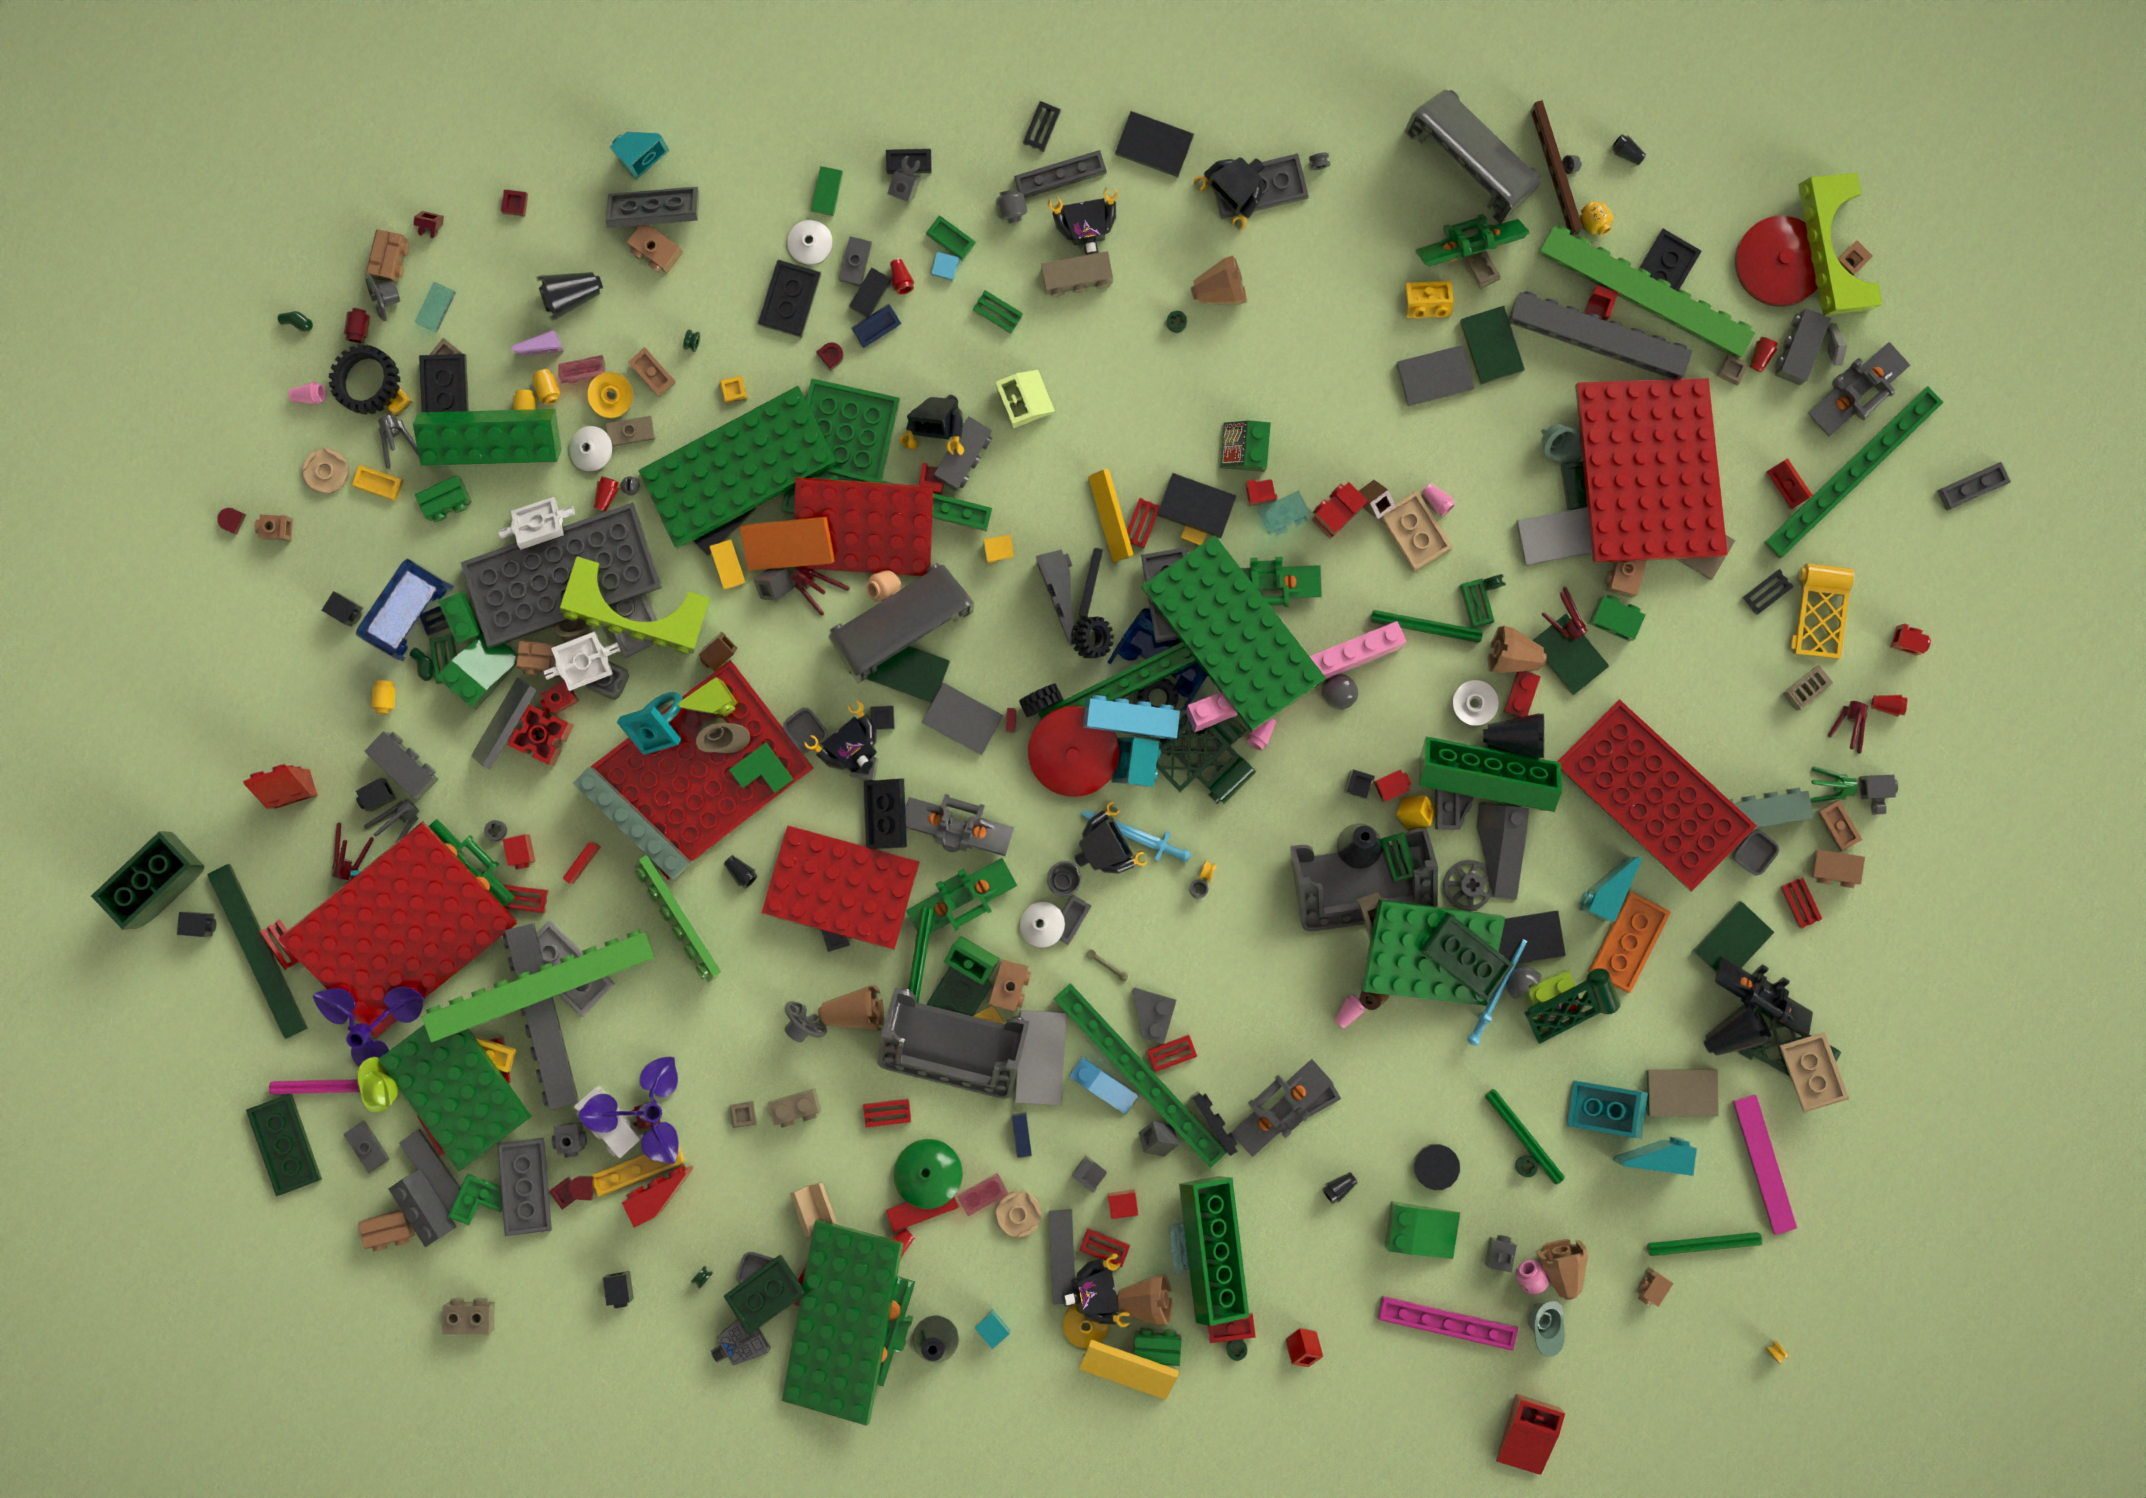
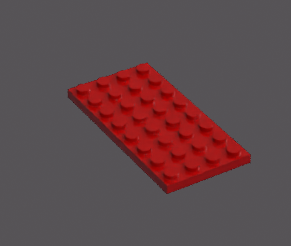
M1620 699L1557 761L1561 763V771L1690 892L1757 827L1751 819Z

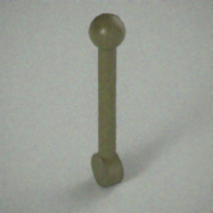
M1094 950L1087 952L1088 958H1094L1117 974L1121 981L1127 980V973L1120 972L1096 955Z

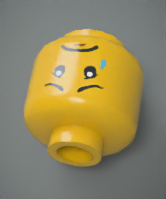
M1592 201L1581 210L1580 221L1590 235L1599 234L1603 236L1612 229L1611 224L1614 221V216L1605 203Z

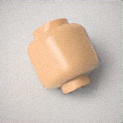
M882 571L869 577L866 590L870 598L880 603L898 592L901 582L893 572Z

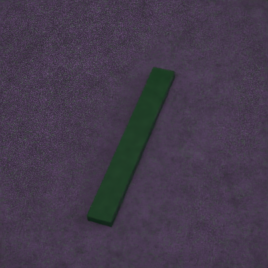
M231 864L224 865L208 873L209 880L284 1039L308 1029L272 951L259 934L261 928Z

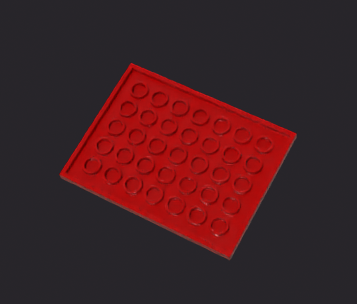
M1709 378L1578 382L1575 385L1593 563L1727 556Z
M729 660L682 696L685 699L717 677L725 683L738 702L734 706L735 710L724 717L723 714L716 716L681 708L678 714L669 722V725L681 738L677 746L643 755L628 737L590 766L595 768L691 862L814 769L804 754L788 737L782 725L732 660ZM670 705L660 714L663 716L671 708L672 705ZM720 717L727 723L745 727L750 734V741L744 749L735 753L704 752L698 749L696 745V737L699 733L698 725L709 718ZM768 743L794 780L777 793H774L762 775L745 788H742L729 769L763 744ZM657 865V867H658V868L660 869V871L664 874V876L667 878V880L671 879V878Z
M422 821L280 936L279 941L326 989L341 988L348 991L353 996L356 1004L351 1012L354 1018L359 1023L370 1026L389 1009L384 1002V997L391 989L396 987L412 988L425 999L503 936L505 930L513 928L517 924V920L430 827ZM392 1012L373 1028L371 1035L374 1038L378 1037L397 1021Z

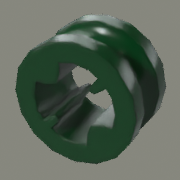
M1178 310L1171 312L1166 322L1168 329L1174 333L1182 332L1187 324L1186 315ZM1180 317V322H1183V324H1178L1177 327H1174L1173 321L1170 322V320Z
M688 329L684 338L683 349L691 348L692 352H696L700 342V332L692 333V330Z
M1503 574L1484 579V583H1487L1486 591L1505 586L1506 583L1502 581Z
M1521 1156L1517 1159L1515 1168L1521 1176L1527 1178L1537 1173L1538 1164L1532 1157ZM1526 1160H1528L1529 1164L1532 1163V1167L1529 1168L1527 1173H1525L1524 1169L1521 1170V1166L1524 1165Z
M706 1266L691 1281V1283L698 1284V1289L713 1274L712 1271L708 1272L706 1270Z
M1242 1339L1228 1341L1226 1345L1227 1354L1232 1360L1239 1361L1247 1355V1346ZM1236 1343L1243 1348L1242 1352L1239 1351V1355H1235L1234 1351L1230 1350L1231 1346L1234 1348Z

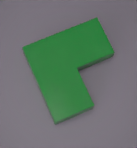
M768 743L763 744L729 769L742 788H745L762 775L774 793H777L794 780Z
M467 1173L448 1214V1218L470 1225L479 1204L501 1213V1186Z

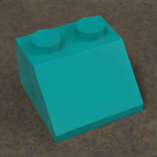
M626 132L623 135H618L610 146L618 161L636 180L669 151L659 133Z
M1136 737L1118 738L1120 749L1119 761L1113 774L1112 783L1153 787L1158 776L1156 764L1161 754L1160 741Z

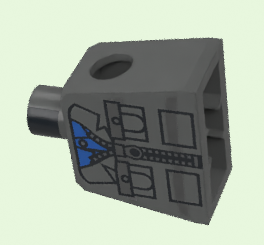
M737 1319L718 1335L717 1338L721 1345L712 1349L711 1354L717 1363L728 1357L734 1366L768 1353L771 1347L760 1328L751 1335H748Z

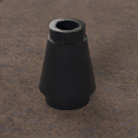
M1621 134L1611 147L1615 151V155L1637 165L1646 157V153L1629 135Z
M734 855L724 862V866L738 886L748 888L757 879L755 869Z
M1349 1172L1325 1183L1326 1186L1322 1190L1327 1199L1334 1204L1335 1202H1340L1358 1182L1353 1174Z

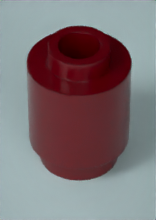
M352 308V311L347 312L344 328L345 340L354 343H364V339L368 335L370 316L366 314V310Z

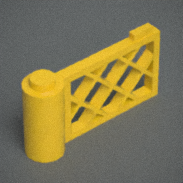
M1806 563L1804 567L1800 568L1798 579L1802 581L1803 586L1797 633L1792 635L1790 649H1794V654L1841 659L1849 594L1854 581V571L1852 568ZM1808 591L1816 592L1822 599L1813 607L1807 601ZM1834 594L1843 595L1842 604L1834 609L1828 599ZM1825 603L1831 613L1824 619H1821L1815 609ZM1812 612L1819 623L1809 630L1804 622L1805 617ZM1834 615L1839 621V627L1832 632L1825 622ZM1822 625L1829 635L1819 642L1812 632ZM1809 635L1816 645L1810 650H1801L1802 640ZM1832 638L1836 643L1835 653H1827L1822 644Z

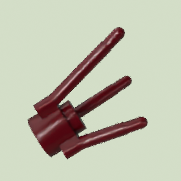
M799 566L793 573L791 580L796 583L794 587L805 596L820 615H824V612L804 589V587L808 589L811 586L822 595L825 594V591L814 583L815 578L813 576L846 591L850 590V587L813 569Z
M1563 587L1564 593L1561 592L1559 595L1572 620L1565 624L1567 629H1564L1545 612L1542 613V616L1559 630L1565 639L1571 637L1574 641L1587 633L1588 630L1578 613L1567 587Z
M1850 701L1849 707L1843 706L1842 712L1830 730L1828 737L1831 738L1847 715V720L1855 723L1850 749H1854L1859 731L1857 753H1862L1868 705L1859 701Z
M338 822L336 826L332 876L343 880H350L351 871H358V867L368 852L374 838H369L354 866H352V861L345 859L347 840H343L340 851L341 823Z

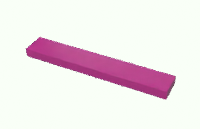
M1753 1094L1733 1100L1774 1235L1797 1229L1757 1095Z
M1382 1296L1377 1317L1378 1320L1514 1351L1518 1327L1386 1296Z

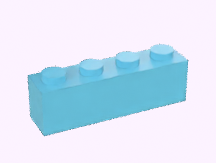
M1093 695V699H1087L1085 702L1083 728L1164 739L1177 738L1180 711L1173 710L1174 706L1160 704V708L1151 707L1150 702L1138 701L1137 705L1129 704V700L1115 698V702L1106 701L1107 697Z

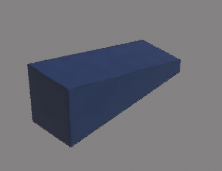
M1027 1113L1012 1114L1017 1157L1032 1156Z

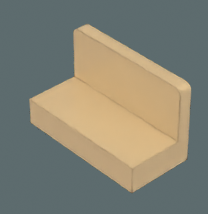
M822 1182L805 1186L790 1193L805 1237L812 1236L816 1220L837 1224Z

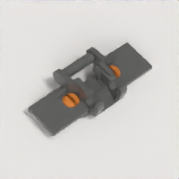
M1890 342L1863 365H1861L1863 361L1857 358L1845 372L1833 379L1832 385L1834 390L1808 412L1828 437L1855 414L1861 420H1865L1868 414L1883 400L1895 394V390L1890 383L1911 365ZM1874 386L1879 393L1862 407L1858 400Z
M948 794L944 795L941 806L909 797L905 808L906 828L933 835L932 838H936L935 843L962 851H967V848L972 849L974 847L1006 856L1014 827L981 818L985 805L980 804L978 806L950 798ZM949 806L976 814V817L971 816L966 822L950 817L951 811L946 809V807Z
M1313 1059L1307 1062L1287 1082L1280 1075H1277L1275 1077L1276 1080L1257 1098L1251 1099L1248 1102L1254 1112L1231 1133L1252 1157L1277 1134L1282 1132L1283 1137L1287 1138L1294 1128L1302 1121H1306L1310 1117L1306 1108L1334 1083ZM1282 1087L1286 1094L1278 1103L1265 1112L1261 1106Z

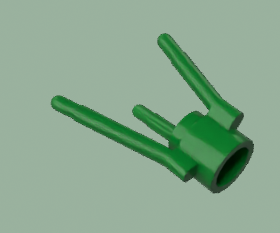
M1812 767V770L1837 779L1834 782L1812 780L1811 783L1833 787L1834 792L1837 794L1810 798L1811 803L1835 799L1846 800L1847 796H1855L1857 792V780L1855 778H1848L1846 774H1838L1822 768Z

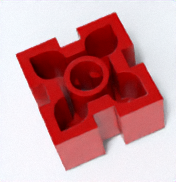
M1350 482L1345 486L1342 484L1338 485L1329 496L1331 500L1327 502L1324 499L1313 511L1315 516L1312 518V521L1329 539L1335 536L1368 502Z
M528 704L519 720L524 722L521 730L514 729L507 746L526 754L534 751L533 758L555 766L562 751L557 746L560 740L567 741L574 725L556 716H551L549 720L547 719L548 712ZM544 731V738L539 741L540 737L537 733Z

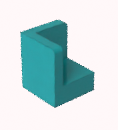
M993 1309L989 1311L988 1316L975 1326V1330L991 1349L1010 1334L1009 1327Z

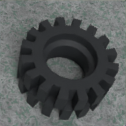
M1099 616L1081 618V620L1076 622L1077 625L1073 626L1072 629L1075 632H1071V636L1074 637L1071 643L1076 644L1073 649L1079 651V656H1083V658H1099L1106 656V653L1111 651L1109 647L1113 646L1114 642H1111L1110 639H1114V635H1110V632L1113 629L1112 627H1107L1110 623L1104 621L1105 618ZM1091 629L1095 634L1094 645H1092L1090 641Z
M1165 678L1138 691L1137 701L1150 702V692L1154 689H1162L1167 695L1164 705L1174 706L1173 710L1176 708L1179 700L1175 684ZM1151 704V707L1160 708V706H1154L1153 704Z
M1056 683L1026 695L1019 700V703L1026 717H1030L1064 699Z

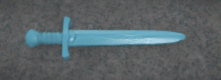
M1082 811V815L1088 820L1097 814L1090 811ZM1115 821L1124 837L1158 851L1155 857L1156 862L1160 860L1162 852L1178 857L1183 863L1190 859L1191 854L1189 850H1180L1167 844L1170 832H1166L1165 838L1162 840Z
M1523 939L1510 961L1514 964L1493 993L1486 1009L1481 1014L1479 1013L1477 1017L1479 1018L1478 1023L1472 1034L1467 1037L1469 1044L1473 1046L1480 1044V1035H1482L1486 1024L1492 1021L1491 1013L1527 943L1526 940Z

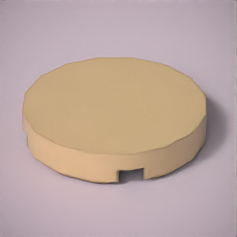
M323 448L315 450L305 458L303 463L304 481L314 491L322 494H332L339 491L346 484L349 477L348 463L339 452L332 449Z
M1025 1191L1007 1193L1000 1199L996 1207V1221L999 1228L1005 1234L1012 1237L1022 1238L1030 1235L1037 1229L1041 1221L1039 1202L1033 1195Z

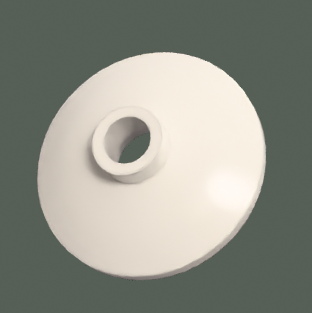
M805 220L796 224L791 229L787 244L790 254L796 261L805 265H815L824 261L829 256L833 241L830 231L824 224L815 220ZM807 237H812L813 242L807 244L805 242V239Z
M595 426L581 428L573 435L570 441L569 454L571 460L578 468L584 471L592 472L603 468L612 455V442L609 435L603 429ZM589 444L590 449L586 452L585 446Z
M1471 680L1463 683L1453 696V709L1456 716L1468 725H1483L1489 722L1498 710L1499 702L1495 690L1488 683L1480 680ZM1472 699H1475L1478 702V706L1476 708H1473L1470 705Z
M1037 902L1030 905L1024 911L1020 920V931L1023 938L1029 944L1039 948L1055 944L1061 938L1065 928L1062 912L1055 905L1048 902ZM1039 920H1043L1044 922L1041 928L1037 927V922Z

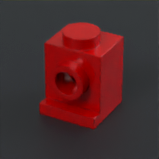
M1901 624L1896 627L1891 648L1917 656L1924 654L1929 649L1931 639L1929 638L1930 636L1922 634V630L1909 627L1908 624Z
M565 680L560 681L557 685L541 693L543 697L540 700L541 705L546 712L551 711L555 715L579 702L575 692L568 690ZM555 694L560 696L557 702L553 701V695Z

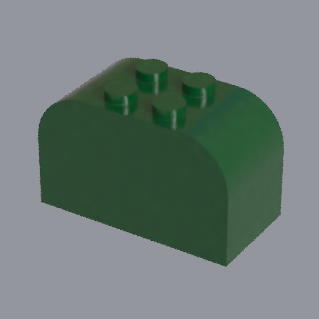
M159 831L99 887L91 897L122 930L137 929L158 916L200 876L205 866L173 832Z

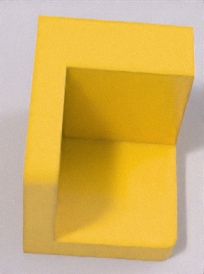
M1011 535L984 539L988 564H995L998 560L1014 558Z
M1427 795L1404 797L1401 799L1396 815L1405 829L1430 827L1435 814V808Z

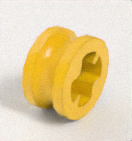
M1205 860L1199 879L1205 878L1210 883L1216 864H1209Z
M1776 1341L1773 1342L1772 1347H1766L1770 1355L1779 1364L1783 1363L1782 1359L1789 1358L1786 1351Z

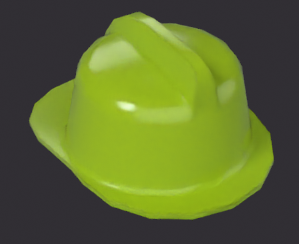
M377 1057L368 1058L363 1061L357 1072V1082L363 1105L367 1110L375 1113L382 1112L389 1106H392L398 1095L396 1082L390 1077Z

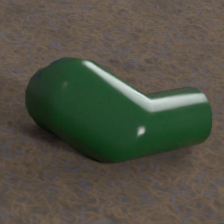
M298 311L281 313L277 317L279 324H291L300 331H309L313 327V322Z
M413 648L409 656L417 662L418 676L424 681L431 680L433 677L432 660L418 648Z

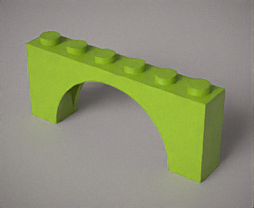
M1858 172L1813 176L1799 183V196L1801 197L1803 217L1807 228V239L1810 244L1811 260L1814 265L1815 281L1818 286L1823 315L1865 312L1883 305L1879 283L1865 282L1851 275L1837 259L1831 242V224L1837 209L1842 203L1849 202L1862 195Z
M576 557L560 606V613H563L565 618L570 620H577V618L586 620V624L593 627L602 625L608 627L610 632L616 634L628 633L635 640L644 641V639L653 641V644L658 647L666 648V646H670L681 654L688 655V653H694L710 602L709 597L688 591L680 607L665 618L651 622L629 620L614 612L604 601L597 582L599 563Z

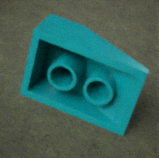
M1627 857L1590 887L1587 892L1582 894L1579 901L1581 905L1579 910L1602 921L1615 922L1642 858Z
M1573 1081L1567 1126L1642 1139L1648 1093Z
M1670 1137V1141L1660 1140L1616 1155L1613 1161L1624 1167L1693 1176L1697 1148L1691 1146L1690 1141Z

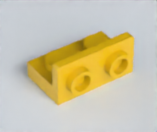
M1451 281L1406 283L1407 318H1442L1452 315L1454 298Z

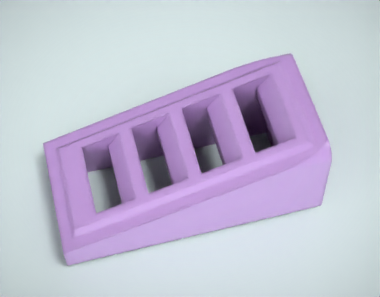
M553 330L511 347L512 351L518 356L564 351L559 336Z

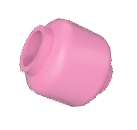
M1537 1260L1524 1261L1516 1270L1518 1283L1530 1295L1542 1293L1549 1285L1550 1279L1541 1263Z

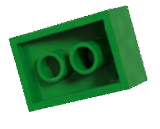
M482 633L454 657L439 673L437 678L470 707L477 710L517 665L518 655L505 643L493 648L487 647Z
M1391 1201L1385 1248L1390 1252L1453 1259L1460 1212Z

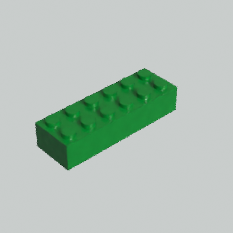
M555 409L419 412L413 422L420 466L557 462L561 453Z
M1426 736L1419 757V786L1555 812L1562 793L1561 763Z
M1215 1176L1179 1183L1196 1323L1213 1326L1250 1317L1233 1177Z

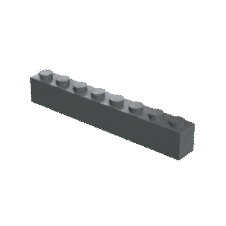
M1520 292L1515 299L1509 317L1510 324L1671 379H1681L1685 375L1692 350L1687 349V346L1684 344H1671L1666 342V339L1661 336L1653 335L1651 337L1645 335L1644 331L1640 329L1622 327L1623 325L1617 321L1607 322L1601 320L1599 315L1581 313L1578 308L1573 306H1560L1557 301L1537 298V295L1532 292Z
M535 923L505 930L506 935H503L502 938L505 949H510L511 957L508 958L510 970L515 971L516 975L527 971L530 972V975L539 972L538 967L545 965ZM553 997L521 1008L522 1016L526 1015L528 1024L525 1025L527 1037L532 1038L534 1047H530L532 1058L534 1061L537 1060L539 1069L536 1070L539 1083L543 1082L545 1089L542 1092L544 1105H549L551 1110L577 1103L579 1098Z

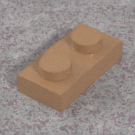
M645 347L628 361L659 397L676 383Z
M1836 800L1817 811L1839 851H1844L1862 841L1840 800Z

